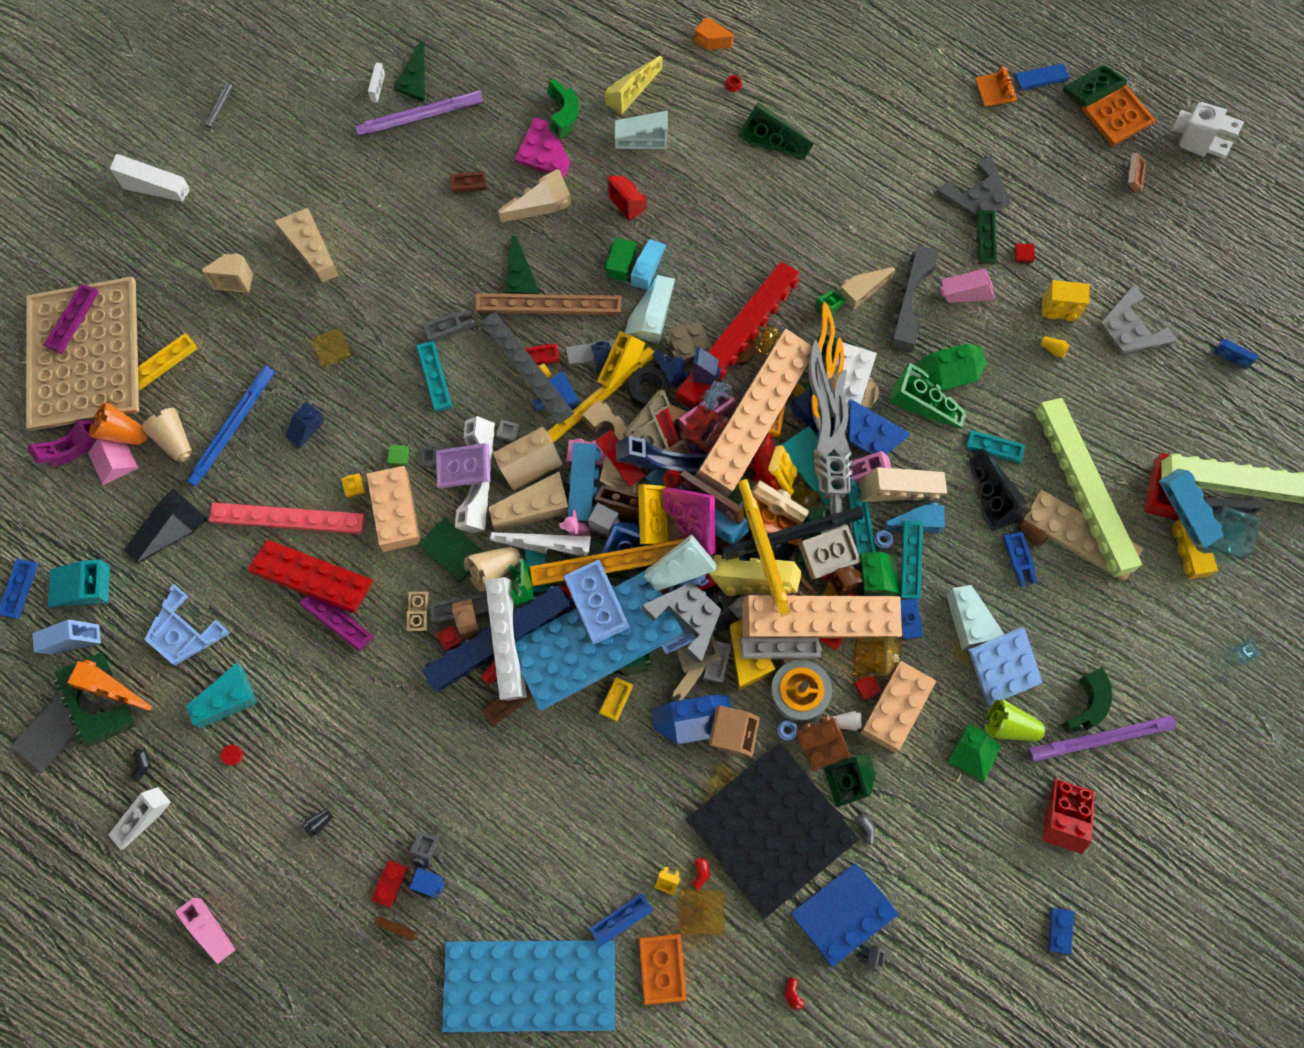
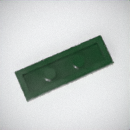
M977 210L978 264H996L995 210Z

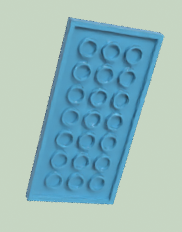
M646 570L613 588L630 628L593 645L579 611L575 608L525 635L519 641H515L520 670L540 711L684 634L675 616L667 609L654 621L640 609L644 604L663 596L661 591H656L644 577Z
M609 940L601 947L597 941L446 942L442 1032L615 1031V940Z

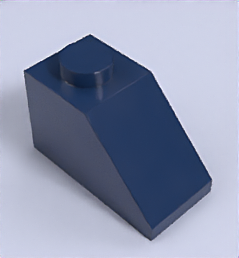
M696 347L693 363V382L715 385L716 378L720 379L721 367H718L719 360L701 347Z
M305 401L293 415L285 437L301 448L325 420L317 409Z

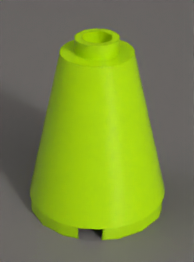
M1004 699L995 700L987 713V717L990 720L989 724L985 723V731L993 739L1037 742L1045 735V728L1042 722Z

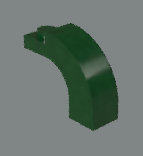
M1103 667L1079 679L1086 690L1088 705L1081 715L1061 724L1065 732L1070 729L1075 732L1083 727L1086 730L1093 728L1108 714L1113 694L1110 680Z

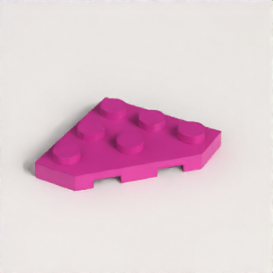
M535 117L515 157V163L547 174L559 169L564 179L570 167L568 156L560 140L548 128L549 122Z
M670 487L664 488L663 508L668 514H672L676 520L675 524L681 533L687 535V537L692 534L709 555L714 554L715 496Z

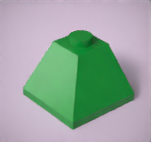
M968 724L964 727L947 763L984 782L1001 746L988 733L972 724Z

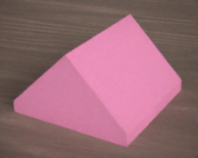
M97 439L88 452L103 485L139 468L127 443Z

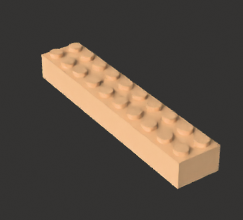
M787 329L784 330L697 471L696 478L725 497H728L733 492L808 365L812 347L810 344Z

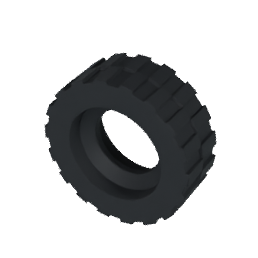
M643 366V368H638L632 373L628 383V394L636 406L644 408L655 395L647 396L640 392L639 386L644 380H653L657 384V391L664 390L666 396L668 395V379L659 368Z

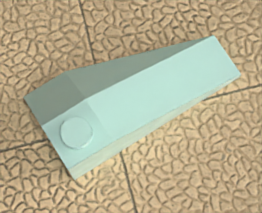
M656 276L628 318L625 329L626 334L633 337L638 336L639 340L660 344L675 278Z

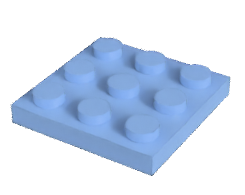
M1022 627L968 650L985 702L989 706L995 700L1009 698L1042 683L1026 631Z

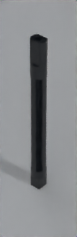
M860 506L776 531L767 534L771 547L861 520L863 519V511ZM754 538L723 547V555L726 561L758 551Z

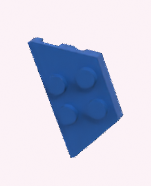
M852 399L848 400L847 442L870 455L880 451L887 454L910 436L909 432Z

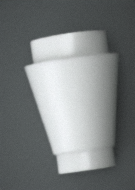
M856 711L833 716V718L837 719L840 729L854 731L862 729L861 712L856 713Z

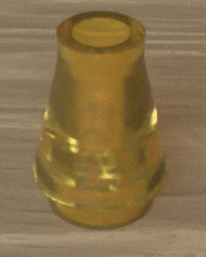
M766 326L762 330L759 349L761 353L767 355L770 353L780 337L777 328Z

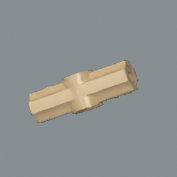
M760 480L751 491L753 497L768 505L769 511L775 515H784L797 524H802L809 511L791 500V496L787 491L775 490Z

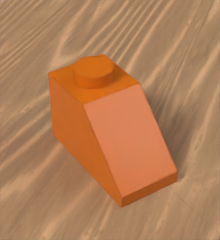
M706 17L695 29L694 41L707 50L731 48L733 46L734 34L709 17Z

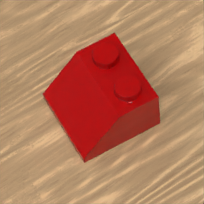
M625 176L607 177L608 198L629 221L646 210V197L643 193H639L636 190L632 181H628Z

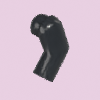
M137 749L133 753L137 768L131 776L139 781L151 764L148 753L143 749Z

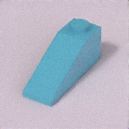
M651 239L648 240L631 273V286L648 290L666 244Z

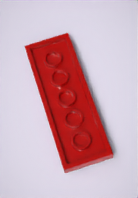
M268 539L248 567V573L354 614L373 584V580Z

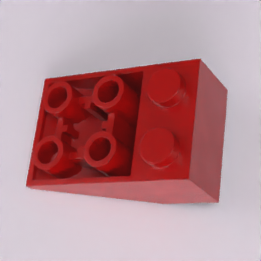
M1055 778L1043 824L1042 841L1083 854L1092 842L1095 791Z

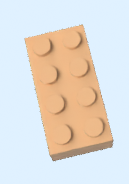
M405 466L367 473L378 543L382 551L418 545L421 540L409 475Z
M900 661L890 676L860 734L891 752L897 753L902 747L936 680Z

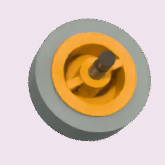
M794 660L783 665L775 674L770 687V697L773 706L784 718L794 722H808L819 717L829 705L832 697V685L827 673L816 663L808 660Z

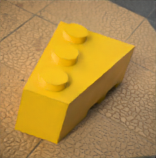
M742 619L731 624L728 633L739 691L773 674L775 667L770 659H741L740 638H743Z

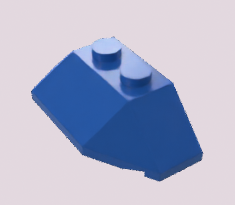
M729 695L703 696L670 702L651 709L654 730L677 745L710 739L716 706L720 705L731 708Z

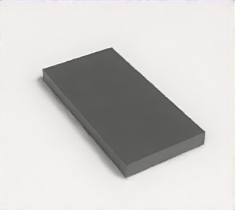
M62 691L11 745L12 748L40 772H43L76 736V732L79 731L77 725L73 726L70 722L68 715L71 714L69 707L65 708L60 697L64 696ZM83 693L81 694L79 700L80 708L86 713L96 714L100 708Z

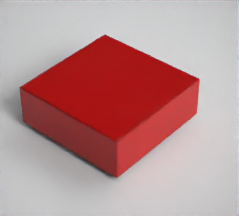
M1016 243L1015 262L1033 263L1035 260L1034 244Z
M872 674L854 683L864 701L882 691Z

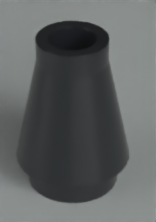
M325 808L323 811L305 819L302 827L311 838L315 835L318 836L334 816Z

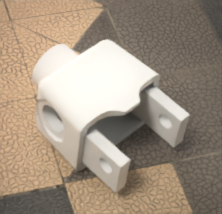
M1200 102L1196 105L1193 113L1181 110L1172 130L1183 134L1179 141L1181 148L1205 157L1206 153H1210L1226 159L1233 142L1216 137L1215 135L1217 132L1237 138L1244 121L1225 115L1227 109Z

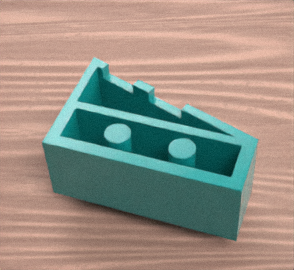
M236 663L191 701L186 708L192 724L203 728L256 704L257 701L244 668Z

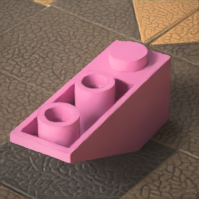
M192 898L175 911L187 930L217 964L236 950L201 898Z

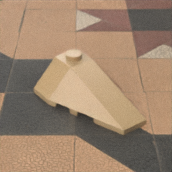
M557 169L538 180L539 184L534 188L528 187L524 190L525 193L522 197L514 198L498 210L500 222L554 213L564 210L571 205L570 193L560 170Z

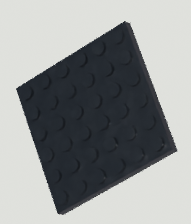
M781 742L686 818L690 826L763 919H766L859 840Z

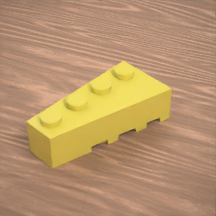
M714 555L713 560L717 566L716 571L711 572L710 576L725 595L771 594L761 560L750 558V561H743L737 557L726 561V559H722V555ZM776 560L786 594L797 593L801 577L800 569L793 561Z

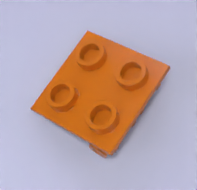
M1000 67L997 74L975 77L984 107L1017 101L1007 68Z

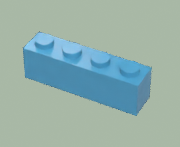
M573 443L568 517L572 516V512L575 510L577 520L589 521V517L596 507L593 506V498L598 493V487H594L595 479L599 478V468H596V460H600L601 449H597V444Z
M1178 468L1161 479L1159 483L1194 546L1205 549L1224 536L1221 531L1222 526L1214 518L1210 505L1205 502L1202 490L1195 484L1194 475L1188 470Z

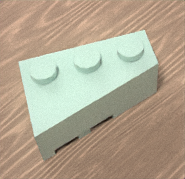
M972 585L953 588L946 595L962 651L1004 635Z

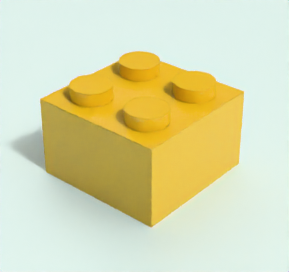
M1052 280L1042 297L1041 317L1078 321L1089 305L1090 284Z

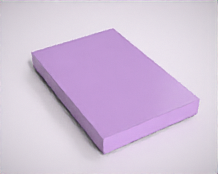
M482 443L437 450V488L443 489L490 482L489 444Z

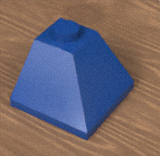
M634 522L614 523L601 554L647 546L648 544H640L639 524Z

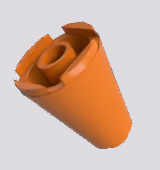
M106 402L102 403L96 411L94 425L91 424L89 436L94 439L133 445L145 443L148 437L143 431L141 424Z

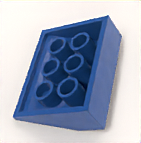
M857 863L853 864L790 913L829 967L836 965L899 915L886 896Z

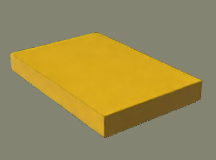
M638 485L640 544L669 542L668 513L663 508V489L667 488V486Z

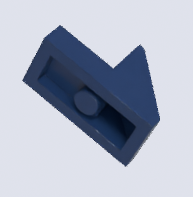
M658 349L653 355L668 381L676 388L679 386L685 361L681 356L671 360L667 353L663 354Z

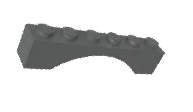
M918 245L916 252L912 251L909 260L912 262V266H908L905 277H908V281L904 282L901 292L904 293L903 298L900 297L897 308H900V312L895 314L893 323L896 324V327L890 333L889 339L892 340L890 347L912 352L919 332V327L912 311L913 292L925 278L932 274L939 250Z

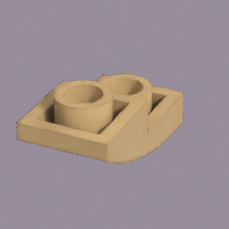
M408 592L407 631H427L429 592Z

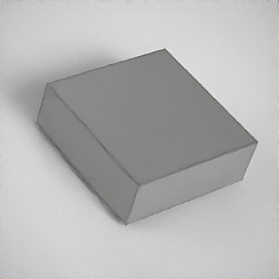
M501 420L495 436L496 439L514 442L519 424Z

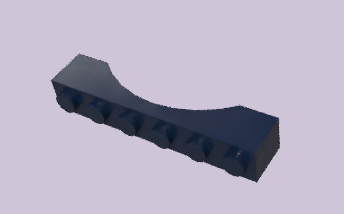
M627 436L616 443L617 462L664 472L673 469L677 470L680 474L685 470L693 476L696 475L708 455L684 454L662 450L648 443L646 439L634 436Z

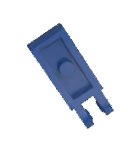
M1018 532L1004 535L1002 538L1013 571L1016 573L1019 587H1024L1026 584L1023 571H1027L1031 584H1037L1035 566L1024 533Z

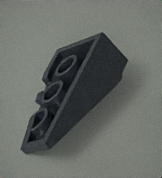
M172 489L157 504L124 551L137 563H140L158 553L165 546L172 545L185 535L189 536L194 533L207 518L175 489Z

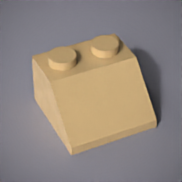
M224 254L202 270L213 290L249 293L253 273L244 257L239 254Z

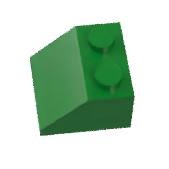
M883 552L861 553L859 555L861 562L858 563V570L862 575L863 581L860 585L861 596L900 595L896 556Z

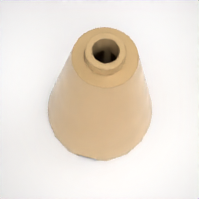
M175 408L160 411L162 415L158 417L153 415L142 424L143 431L174 461L184 462L190 458L192 450Z
M511 546L472 554L464 558V567L466 572L470 570L472 576L469 579L473 586L480 592L486 591L485 581L503 577L510 571L511 564L514 567L518 564L520 554L516 548Z

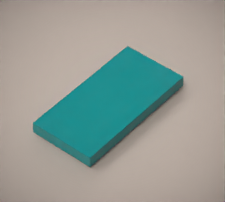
M808 426L782 445L789 454L793 465L796 466L797 473L825 507L830 503V499H823V493L819 491L818 479L815 475L816 467L814 465V450L817 446L818 436ZM830 466L833 471H837L835 467ZM850 477V486L852 488L856 483ZM831 484L834 489L838 490L835 484Z

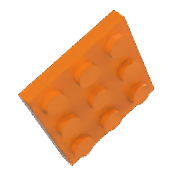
M1127 85L1090 106H1083L1081 108L1112 147L1148 128L1156 121Z

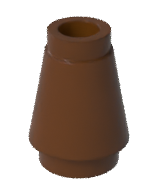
M1026 521L1018 528L1020 532L1024 533L1025 538L1038 548L1048 538V535L1045 534L1046 531Z

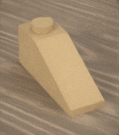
M890 267L856 275L850 280L846 279L840 286L839 294L847 299L846 303L854 310L892 279L895 268Z

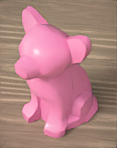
M573 510L572 516L565 518L564 522L559 524V527L568 531L570 536H591L588 525L584 522H578L575 510Z

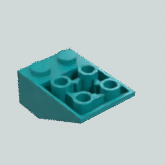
M100 559L79 561L50 569L48 607L108 603L110 566Z

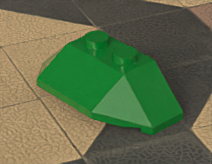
M967 343L933 352L913 365L925 371L929 375L928 379L934 385L938 384L942 388L941 391L977 382L987 361L980 346Z

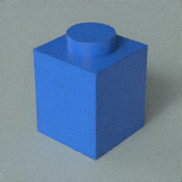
M417 868L410 888L436 898L437 894L440 895L443 891L445 882L442 881L444 877Z

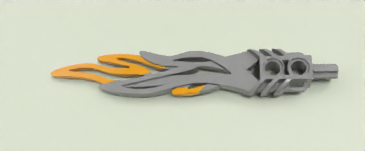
M824 302L822 305L819 342L817 340L814 341L810 350L809 381L813 392L811 397L813 417L819 430L818 442L814 450L815 475L818 479L819 491L823 493V499H830L831 515L842 511L841 499L851 490L850 475L853 473V469L849 471V466L852 464V460L849 462L851 451L844 434L848 422V406L843 394L847 370H843V344L841 338H838L832 362L831 352L835 327L831 311L826 302ZM828 321L829 341L825 354V373L821 352L826 337ZM839 356L837 373L832 388L830 389L828 381L833 376L837 359ZM829 411H830L832 417H834V429H833V433H832V436H831V437H830L831 422H830ZM832 451L836 454V456H828V455H829ZM830 466L835 467L837 471H833ZM831 484H835L838 490L834 489Z

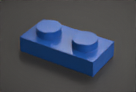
M1223 339L1214 350V353L1219 354L1222 358L1229 359L1238 366L1247 369L1258 357L1257 354L1226 339Z
M1051 908L1048 951L1071 955L1074 911Z

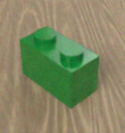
M616 237L614 244H610L608 252L610 256L609 259H605L603 269L606 270V277L627 282L636 255V242Z

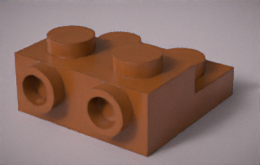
M830 716L819 719V724L812 726L811 723L800 726L801 730L797 731L803 751L806 753L812 771L851 758L836 718L831 719Z

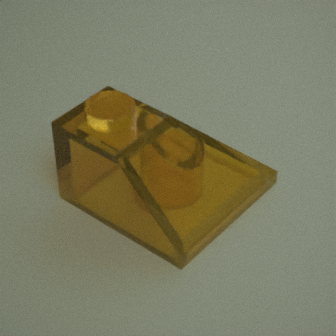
M890 636L857 638L855 641L853 677L889 676L901 661L902 641Z

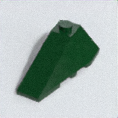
M759 102L737 135L752 146L783 152L784 154L803 159L806 158L814 145V142Z

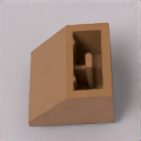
M717 705L709 746L734 756L752 757L760 717L746 711Z

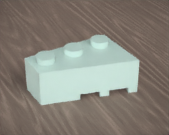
M668 111L615 120V149H667Z
M691 534L646 569L644 577L656 591L716 571L717 564Z

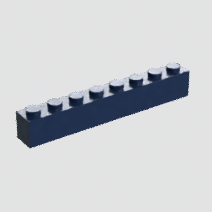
M558 585L547 588L544 591L545 594L540 597H533V600L528 601V604L524 607H517L513 610L515 641H519L525 635L573 609ZM491 627L477 632L476 637L471 640L466 639L459 644L460 647L455 650L450 649L446 651L442 658L437 661L432 660L425 665L426 668L422 672L433 691L441 692L495 658Z

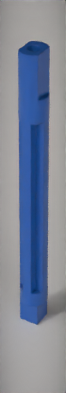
M264 365L191 470L192 472L186 479L188 483L197 486L275 374V371Z

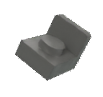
M420 831L410 850V862L416 867L428 869L440 838Z

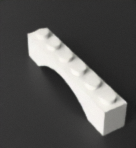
M476 416L465 421L463 438L467 446L482 443L489 444L491 472L495 423ZM489 482L471 484L467 497L456 510V529L472 534L485 530Z
M505 577L486 580L485 585L500 700L509 701L526 698L525 679L520 670L513 632L514 600L510 595V590L513 589L512 580Z

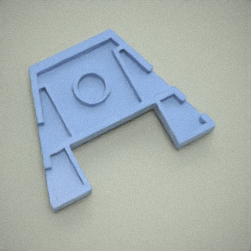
M173 584L168 598L164 600L163 607L158 617L153 621L144 640L171 664L176 666L229 635L230 632L216 620L202 635L195 631L174 612L189 596Z

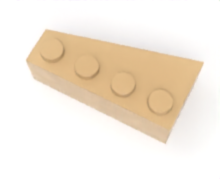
M308 208L274 221L283 237L287 239L289 244L297 251L299 256L308 264L309 268L322 283L339 276Z
M877 467L859 480L861 502L918 500L935 502L947 494L944 472Z
M560 472L490 506L489 511L495 532L568 514V504Z

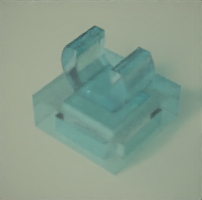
M1252 638L1232 647L1243 665L1262 655Z

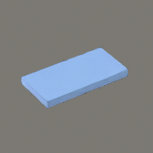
M596 560L563 576L593 645L630 628L600 560Z

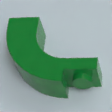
M554 78L549 81L547 93L560 106L561 110L550 116L548 128L560 140L568 135L575 126L579 111V101L571 87L565 90L563 85Z

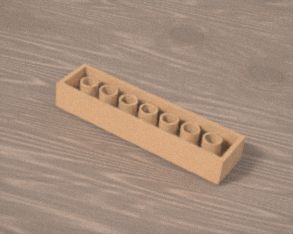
M748 595L741 598L743 638H895L902 636L900 597L787 596L789 600L787 604L791 614L783 617L780 616L772 596Z

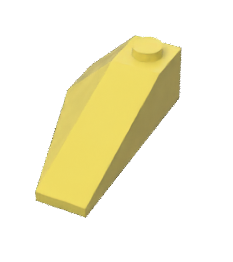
M658 56L619 79L611 87H608L605 91V104L618 113L623 114L660 72L663 57Z

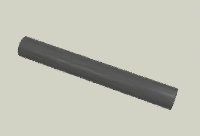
M227 83L205 123L207 128H212L233 88L232 84Z

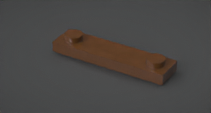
M684 470L680 474L681 487L684 490L715 496V509L723 513L730 521H735L739 525L744 521V513L741 506Z

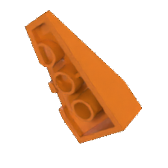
M85 659L83 662H77L68 681L70 687L150 712L152 707L100 668L95 667L96 663Z

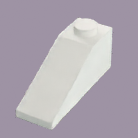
M158 787L141 793L109 833V837L120 850L124 849L163 813L170 804L169 799Z

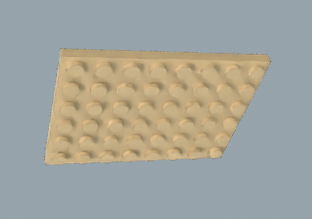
M133 277L87 285L97 289L99 293L62 354L46 348L44 344L79 286L27 295V430L35 431L75 424L77 421L95 420L94 415L105 402L126 415L139 413L136 280Z

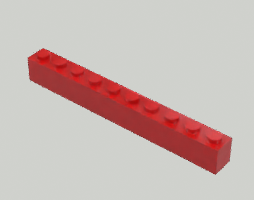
M782 261L708 351L709 354L719 360L718 367H721L720 379L716 378L715 385L693 382L692 371L676 391L677 401L692 410L705 401L709 393L712 394L714 392L717 382L725 378L727 370L730 366L733 367L736 364L740 353H745L749 346L748 343L756 339L760 328H764L767 325L769 317L772 314H776L782 301L785 302L789 297V292L798 286L800 282L798 279L799 271Z

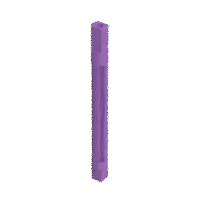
M479 90L365 121L363 124L356 125L355 128L358 135L367 132L369 134L483 103V99Z
M1170 715L1113 730L1031 747L1027 749V753L1031 761L1035 762L1096 746L1176 729V721Z

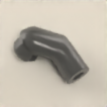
M857 815L854 822L856 826L861 827L865 831L864 843L874 844L875 825L868 816Z

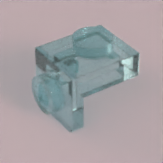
M714 381L710 391L707 390L705 393L706 409L714 411L720 396L730 399L732 387L724 382Z

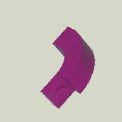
M77 421L73 429L63 438L53 442L30 444L27 449L36 464L48 462L52 467L73 461L88 452L97 439L89 436L91 424L94 425L95 421Z

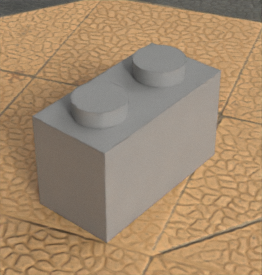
M597 503L589 517V528L591 532L608 539L614 523H620L619 514Z

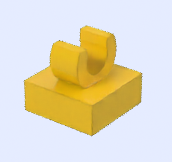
M360 473L341 478L347 498L365 493Z
M665 867L663 871H660L654 888L674 896L680 881L678 877L679 872L676 871L675 875L667 873L669 867Z

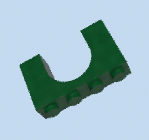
M103 652L85 659L96 663L95 667L100 668L109 676L113 675ZM77 662L54 671L56 679H53L56 689L63 692L64 696L60 698L64 707H69L71 714L68 715L73 726L77 725L79 729L76 732V736L80 744L84 742L87 747H91L136 727L126 704L101 714H89L80 708L79 700L83 690L68 685L69 678Z

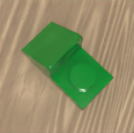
M833 289L816 300L815 311L822 316V305L826 302L833 316L837 309L844 306L847 299Z

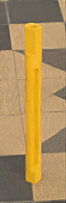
M647 347L641 353L638 361L612 388L602 385L572 410L574 412L572 416L561 424L557 423L547 432L553 443L583 419L582 414L598 400L602 403L628 381L634 371L638 368H643V366H646L654 359V351Z
M747 479L738 482L744 500L745 513L774 604L778 607L780 616L783 617L791 614L787 604L789 600L756 499L753 498Z

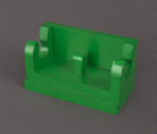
M523 558L518 560L521 569L517 570L512 564L510 565V572L513 575V589L510 590V595L514 600L515 606L533 600L531 572Z

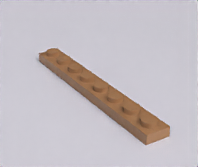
M476 293L475 310L476 313H492L495 311L496 313L621 315V296Z

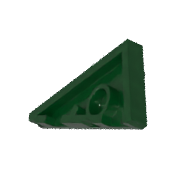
M420 41L395 83L394 90L425 102V43Z
M512 236L505 294H540L517 236Z

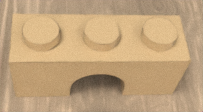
M598 400L582 414L583 422L595 434L603 428H609L613 430L619 441L624 439L622 433L627 427L619 416H614L611 413L612 410L606 403L602 404Z

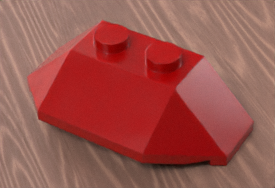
M771 433L764 438L750 461L749 471H753L754 478H751V481L755 484L760 480L773 489L780 490L781 486L775 476L771 475L768 470L775 450Z

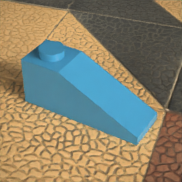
M928 503L887 521L884 525V530L902 532L903 521H923V532L941 533L945 528L944 505Z

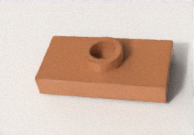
M1138 152L1132 154L1130 169L1128 170V184L1136 193L1142 191L1146 161Z

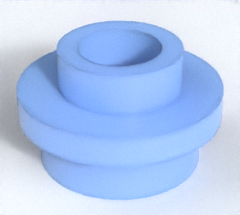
M880 530L874 536V543L880 549H887L893 543V536L889 531ZM880 538H885L886 542H881Z
M790 720L782 721L777 728L779 737L786 741L794 739L798 731L796 724ZM785 727L790 728V734L784 732Z

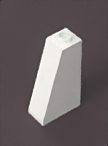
M119 154L115 155L110 167L117 181L126 190L183 202L189 192V186L183 177Z

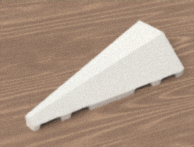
M492 532L490 536V541L546 554L548 549L581 557L587 556L591 536Z

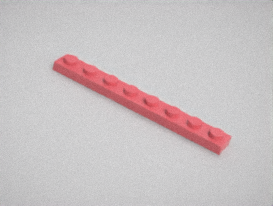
M212 503L209 521L218 524L363 534L365 515L361 513Z

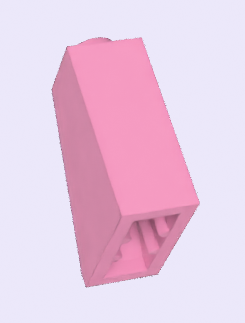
M986 268L942 279L943 286L940 287L942 297H945L948 303L995 300L993 285Z

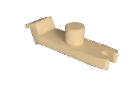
M706 665L689 671L675 689L672 697L675 698L676 695H679L678 701L683 700L706 669Z

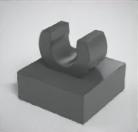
M872 945L870 948L863 947L862 950L869 953V958L867 960L861 959L860 962L866 964L868 968L883 971L886 949Z

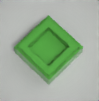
M390 445L388 465L407 466L409 446Z

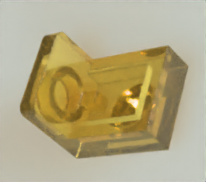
M802 481L792 485L794 492L791 495V500L804 508L813 506L814 502L820 499L819 492L806 491Z

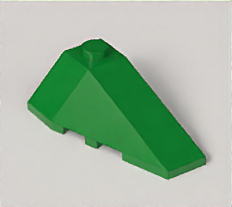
M909 363L894 384L889 401L906 411L961 429L966 412L951 397L947 398L940 391L942 388L938 384L934 385L928 379L929 375L925 371Z

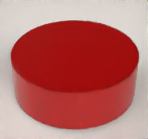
M228 745L221 752V760L229 766L239 764L243 758V751L236 745Z

